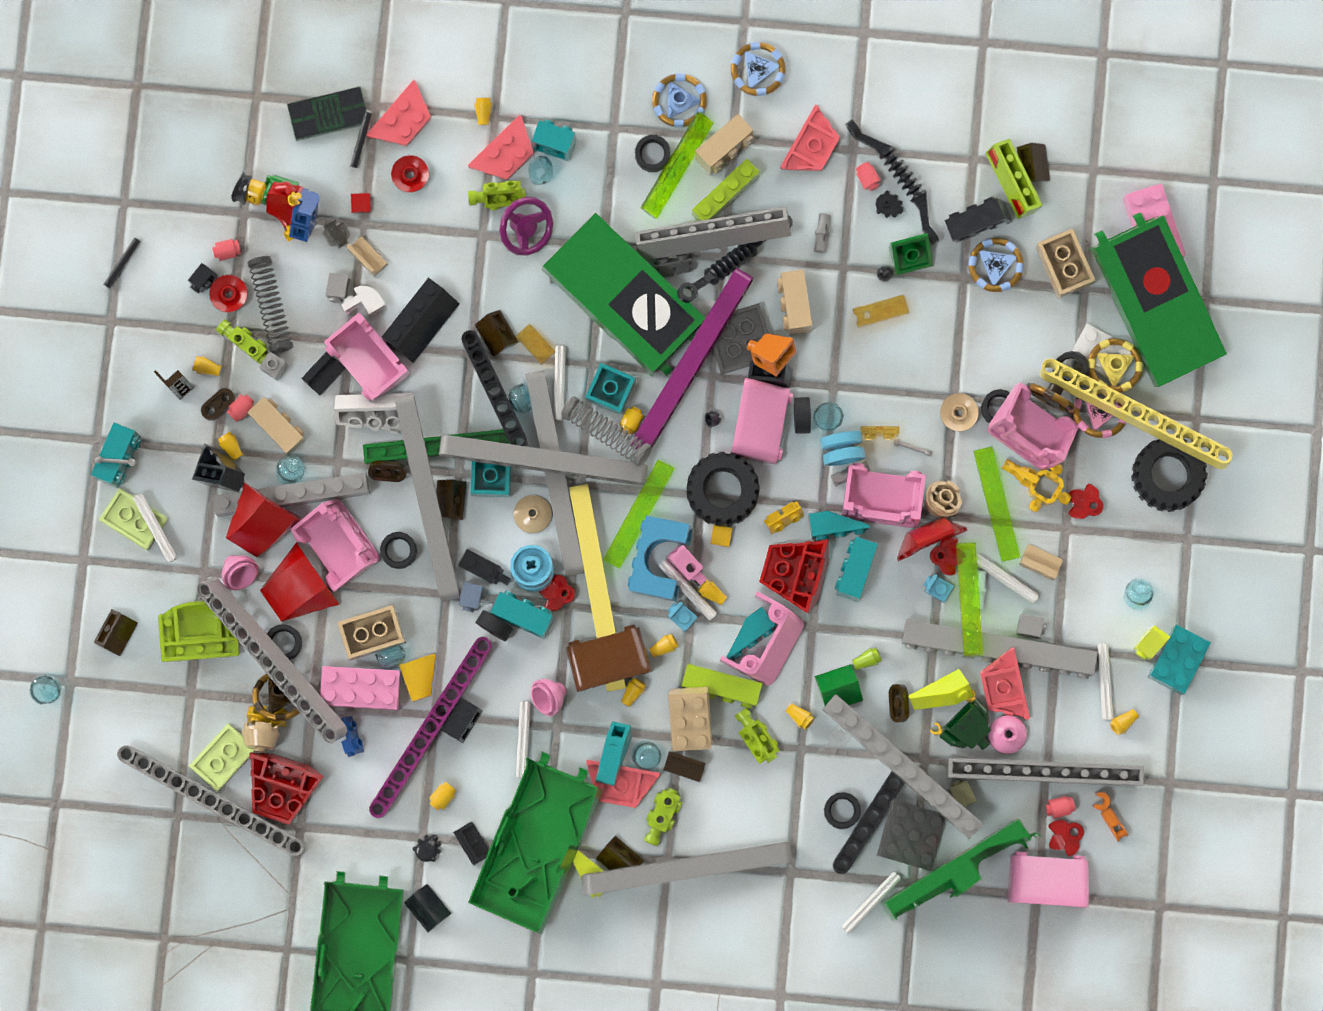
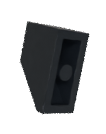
M750 361L748 378L790 388L793 369L786 364L780 373L775 376L755 365L753 361Z

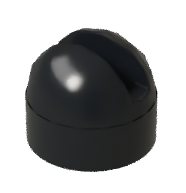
M882 266L878 269L877 278L880 281L887 282L891 279L892 270L889 267ZM886 270L889 271L887 274L881 277V273H883Z
M716 411L707 412L705 414L707 426L715 427L721 422L720 414Z

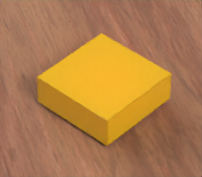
M713 525L710 544L729 548L732 528Z

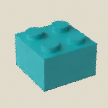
M539 120L531 142L533 150L569 162L576 143V136L573 129L568 126L558 127L550 120H544V122Z
M600 362L585 400L621 416L635 385L636 378Z
M472 461L471 496L510 498L511 467Z

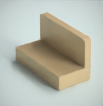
M362 236L352 245L348 244L346 246L348 251L373 277L388 265Z
M1028 544L1019 565L1054 581L1063 560Z

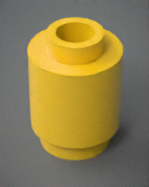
M633 406L631 409H626L619 423L620 427H623L622 432L628 430L627 435L637 432L644 417L640 409Z
M444 782L429 797L431 800L429 804L437 811L440 808L444 811L455 798L457 791L447 782Z

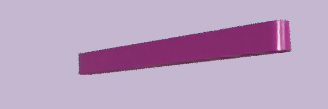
M736 268L635 434L634 437H638L637 442L643 440L642 446L648 443L653 448L752 284L754 277L739 268Z
M477 638L370 804L369 812L373 817H385L409 781L458 701L464 695L492 651V643L488 638ZM482 641H486L489 644L488 649L485 651L478 649V645ZM475 657L478 659L476 667L468 666L470 658ZM462 673L468 676L464 684H460L457 681L458 676ZM456 690L457 697L454 700H449L447 698L448 691ZM438 707H446L447 712L444 716L437 715ZM430 722L436 724V730L432 733L426 730V726ZM418 739L425 740L426 745L423 749L416 748V741ZM408 755L415 757V763L411 766L405 763V758ZM399 771H402L405 775L404 780L401 782L395 780V774ZM387 788L394 790L392 798L387 799L384 796V791ZM377 804H381L384 808L383 813L380 815L374 813V807Z

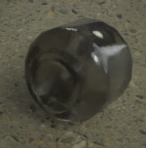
M334 219L323 226L322 235L330 247L338 246V248H341L348 243L347 239L351 234L343 221Z

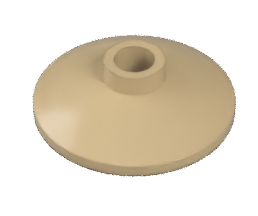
M962 393L952 394L947 397L940 408L942 422L953 431L970 429L976 423L979 413L976 402L970 396ZM960 410L962 416H956L955 411Z
M537 495L523 497L514 508V520L517 526L527 533L543 531L549 525L552 518V510L549 503ZM535 510L536 515L534 517L529 516V511Z

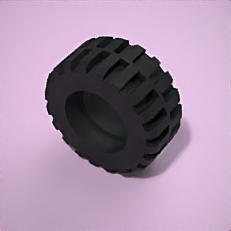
M1160 439L1153 440L1135 458L1132 466L1133 474L1131 475V480L1134 481L1133 488L1135 492L1139 493L1141 501L1145 500L1147 506L1151 508L1155 507L1158 511L1168 510V512L1181 510L1193 503L1201 495L1202 490H1204L1206 486L1205 481L1208 478V473L1206 472L1207 464ZM1173 457L1184 465L1187 472V480L1181 489L1167 492L1155 484L1151 472L1153 465L1160 458Z
M719 452L718 454H708V457L700 459L691 469L686 486L687 500L699 519H703L709 525L729 527L735 523L739 524L743 519L748 518L757 505L760 491L757 473H755L753 466L746 462L745 458L742 456L740 458L735 453ZM728 472L739 480L741 494L739 499L731 506L718 507L707 499L705 484L713 474Z

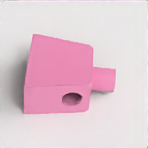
M678 545L665 557L686 580L690 581L692 579L698 586L707 580L701 573L703 566L684 545ZM688 564L692 566L690 572L686 569Z

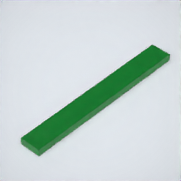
M503 429L450 435L510 444ZM441 436L424 438L428 457L439 456ZM404 440L363 445L365 464H370L373 461L391 462L408 460Z

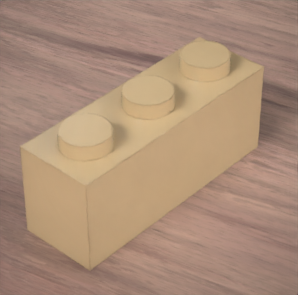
M263 397L247 413L289 456L305 441L302 437L305 433L297 425L293 427L289 423L291 419L285 412L280 414L276 410L278 405L271 398L267 400Z

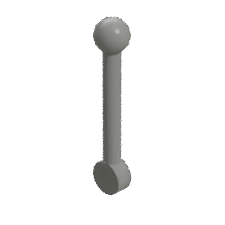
M895 439L893 442L897 447L902 446L928 456L932 455L931 451L902 443L899 439Z
M101 456L95 458V462L98 464L102 462L129 464L130 466H135L136 464L133 458L129 460L106 459Z

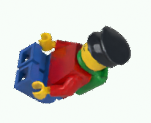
M243 171L231 194L233 202H241L244 206L246 203L256 206L261 203L266 205V212L277 218L285 229L283 235L287 241L295 238L308 242L316 225L320 199L317 193L299 186V182L281 176L267 175L266 182L253 179L251 175H246Z

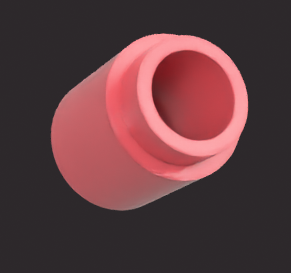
M866 162L856 168V175L864 190L869 189V191H873L879 187L881 179L873 165Z
M238 239L216 242V247H212L214 257L219 258V261L236 258L237 255L241 254Z
M247 394L245 396L240 395L226 412L238 422L248 415L247 412L253 407L254 401Z
M1071 796L1048 800V804L1045 805L1047 815L1052 816L1053 819L1071 815V812H1075V804Z

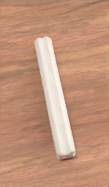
M562 345L555 347L553 418L556 421L564 419L561 413L564 408L566 347Z
M141 493L133 497V500L166 560L169 563L175 561L177 555L145 497Z
M976 554L971 561L973 564L987 571L989 575L1031 603L1037 601L1039 594L981 555Z
M667 560L659 564V568L669 579L677 580L681 583L680 590L708 620H712L716 616V611Z
M1098 644L1102 719L1111 720L1113 719L1109 649L1108 644Z
M525 701L520 702L517 778H522L527 763L525 759L526 757L528 758L530 702Z
M893 872L843 924L842 928L847 933H851L901 880V877L896 872Z

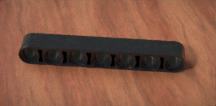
M472 330L465 331L461 337L462 344L509 443L515 445L514 440L522 438L524 442L519 446L527 447L526 435L477 333ZM469 337L476 339L473 344H467L466 340ZM482 354L484 357L481 361H475L474 356ZM484 371L492 372L488 378L482 377V373ZM494 387L500 389L496 395L490 394V390ZM501 404L508 406L507 410L503 412L499 411L498 407ZM514 421L516 425L510 429L506 427V423Z
M892 771L834 859L832 868L837 874H844L849 871L889 809L891 800L896 798L905 784ZM895 778L898 780L899 786L897 789L889 787L888 782L890 779ZM880 795L888 797L887 805L879 804L878 797ZM870 811H875L878 814L877 821L871 822L868 820L867 815ZM864 827L867 829L868 834L865 838H860L857 835L858 828ZM848 844L856 845L857 852L854 855L847 852L846 847ZM838 860L846 862L847 867L844 871H839L836 868Z

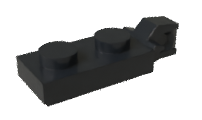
M466 549L458 564L462 569L491 584L497 585L499 581L508 585L511 580L510 577L503 574L504 569L501 566L469 549Z

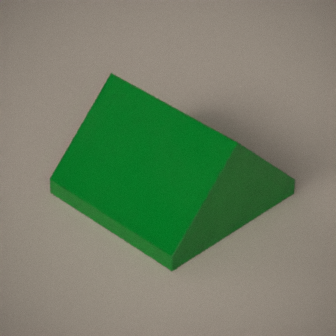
M928 233L890 243L889 250L896 275L933 266Z
M851 664L814 676L824 706L828 704L835 694L847 705L863 701L859 682Z

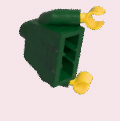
M972 690L973 697L965 700L968 703L943 727L945 730L943 731L938 723H934L939 727L938 732H933L930 729V732L933 735H940V738L950 746L966 748L968 746L973 749L978 745L981 750H984L990 745V741L985 737L991 730L988 726L990 723L989 713L983 703L975 698V691Z

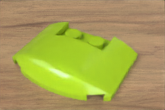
M204 601L176 605L163 615L162 613L158 615L161 662H181L239 656L238 640Z

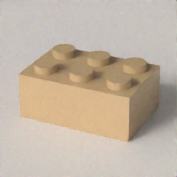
M737 114L695 150L696 161L709 175L717 174L724 168L723 164L725 162H731L738 156L737 152L742 148L745 150L752 144L753 129Z
M1073 228L1037 243L1035 248L1058 299L1094 284L1096 280Z
M804 269L782 272L780 278L777 279L778 293H782L780 308L781 312H785V316H783L784 331L788 330V335L809 333L812 330V320Z
M393 605L337 622L347 657L350 661L406 644Z
M709 687L670 689L668 700L673 751L711 749L713 736Z

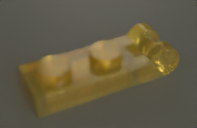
M904 294L852 309L858 320L856 322L858 328L909 314ZM869 312L870 318L865 319L864 313Z

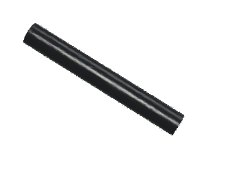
M366 111L350 166L354 168L358 167L372 113Z
M134 237L104 282V286L110 289L141 241Z

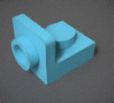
M935 573L933 577L928 576L923 585L926 587L925 593L943 603L954 587Z
M681 601L678 604L674 602L668 609V618L684 632L698 618Z

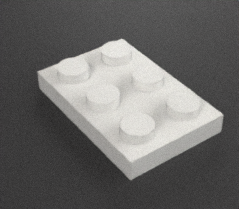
M1086 324L1072 351L1079 352L1088 359L1091 350L1099 342L1113 337ZM1110 345L1099 352L1132 355L1131 352L1119 345ZM1096 356L1095 372L1107 378ZM1124 374L1122 375V377H1121L1120 380L1118 381V383H1117L1118 385L1120 384V382H1121V380H1122Z

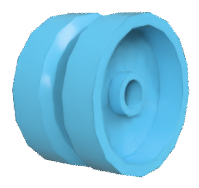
M861 431L840 432L822 437L820 439L821 449L830 451L823 455L824 466H839L864 460L866 458L864 448L857 447V445L863 442Z
M527 545L516 551L511 559L510 569L516 584L521 589L528 592H539L551 584L555 568L550 554L544 548L537 545Z

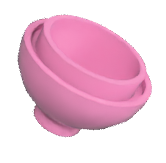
M231 555L224 562L221 578L228 589L241 590L253 583L258 575L259 567L255 560L249 556Z
M549 679L535 681L531 686V699L538 711L546 716H553L561 710L564 696H566L564 685Z
M1005 715L997 718L990 725L991 730L988 733V738L996 751L1003 754H1013L1025 745L1027 730L1020 719ZM1007 730L1012 732L1011 738L1005 736Z

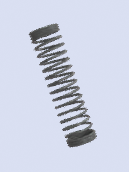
M260 256L249 260L247 264L249 268H252L249 272L253 274L251 279L254 280L252 284L255 285L254 290L257 291L255 295L259 297L257 302L261 303L258 307L262 309L260 314L263 315L261 318L264 320L263 325L267 326L264 331L268 332L266 337L270 338L267 341L271 344L269 346L270 352L281 353L292 349L294 346L291 338L269 342L273 338L288 336L290 332L268 336L272 332L284 331L289 327H280L272 331L266 330L272 326L286 324L287 321L265 325L267 321L282 319L286 315L263 319L266 315L281 313L284 309L262 313L265 309L277 308L283 304L277 303L267 307H260L264 303L281 300V297H276L264 302L259 301L261 298L275 296L280 293L276 291L263 296L257 295L260 292L278 288V286H270L262 290H256L258 286L277 282V280H269L260 284H254L257 280H265L275 276V274H268L259 278H253L256 274L269 273L274 270L273 268H268L256 273L251 272L253 269L264 268L273 264L271 263L272 259L270 256Z

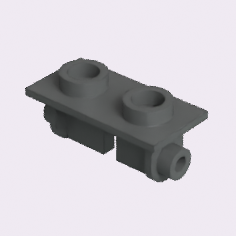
M687 254L676 255V258L672 259L663 257L654 262L655 268L659 267V269L655 270L662 277L673 276V268L677 269V274L688 273L694 270L693 262L689 263V261L693 260L692 256Z

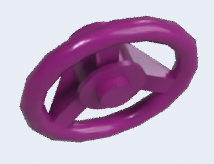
M524 197L515 200L506 208L500 220L499 232L501 241L508 251L515 255L528 256L539 252L548 243L552 235L554 222L552 213L546 203L536 197ZM525 204L535 205L542 210V212L529 215L513 213L518 207ZM508 220L510 221L511 229L515 231L520 248L513 245L508 239L506 231ZM546 220V229L543 237L535 246L529 248V237L535 234L537 224Z

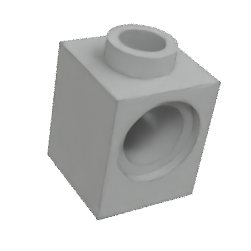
M329 273L326 297L331 302L341 303V301L347 298L350 282L349 276Z
M269 351L259 368L278 381L288 364Z
M1020 614L1016 634L1039 639L1041 634H1045L1046 623H1043L1044 618Z

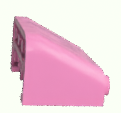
M360 313L356 314L324 341L327 345L325 350L331 357L335 355L364 389L361 393L368 401L370 399L375 401L411 375Z
M745 378L731 453H735L740 458L742 456L747 460L775 465L777 460H781L783 449H779L786 408L787 404H791L793 393H789L790 389Z
M1020 382L1013 387L991 420L987 431L1036 468L1048 470L1065 460L1079 427L1071 417L1064 416L1056 419L1029 400L1032 392L1026 385Z
M853 463V465L848 467L842 516L856 521L916 528L921 517L926 475H922L919 471H910V474H906V476L870 472L864 467V464Z
M338 499L321 503L290 529L297 542L309 543L328 570L326 584L333 592L348 584L380 560L377 550L347 507Z
M1015 852V855H1010L1007 902L1087 908L1089 907V861L1085 860V856L1061 859L1027 856V852Z

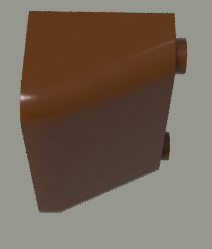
M634 624L624 627L625 631L582 643L579 640L568 643L569 646L565 647L577 692L652 672L640 627L636 628Z

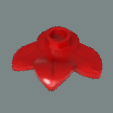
M1088 483L1084 491L1075 489L1069 492L1070 500L1074 505L1068 513L1071 517L1085 519L1089 515L1098 516L1102 513L1104 505L1099 499V491L1094 485ZM1095 503L1097 504V507L1095 509H1091V504Z
M954 537L942 540L940 545L934 547L930 552L931 562L939 566L943 574L950 576L955 575V566L961 565L967 560L966 554L962 550L957 549L958 539ZM938 552L942 554V559L938 558Z
M557 574L554 575L552 583L548 587L539 591L547 599L544 608L549 609L551 612L560 610L564 604L571 603L575 598L573 587L568 585L567 579L564 576ZM568 591V595L563 597V592Z
M1065 820L1051 822L1048 827L1054 835H1052L1049 841V848L1053 850L1065 849L1068 857L1077 853L1080 848L1079 841L1084 835L1083 827L1075 822L1069 824ZM1071 829L1077 830L1076 836L1071 835Z

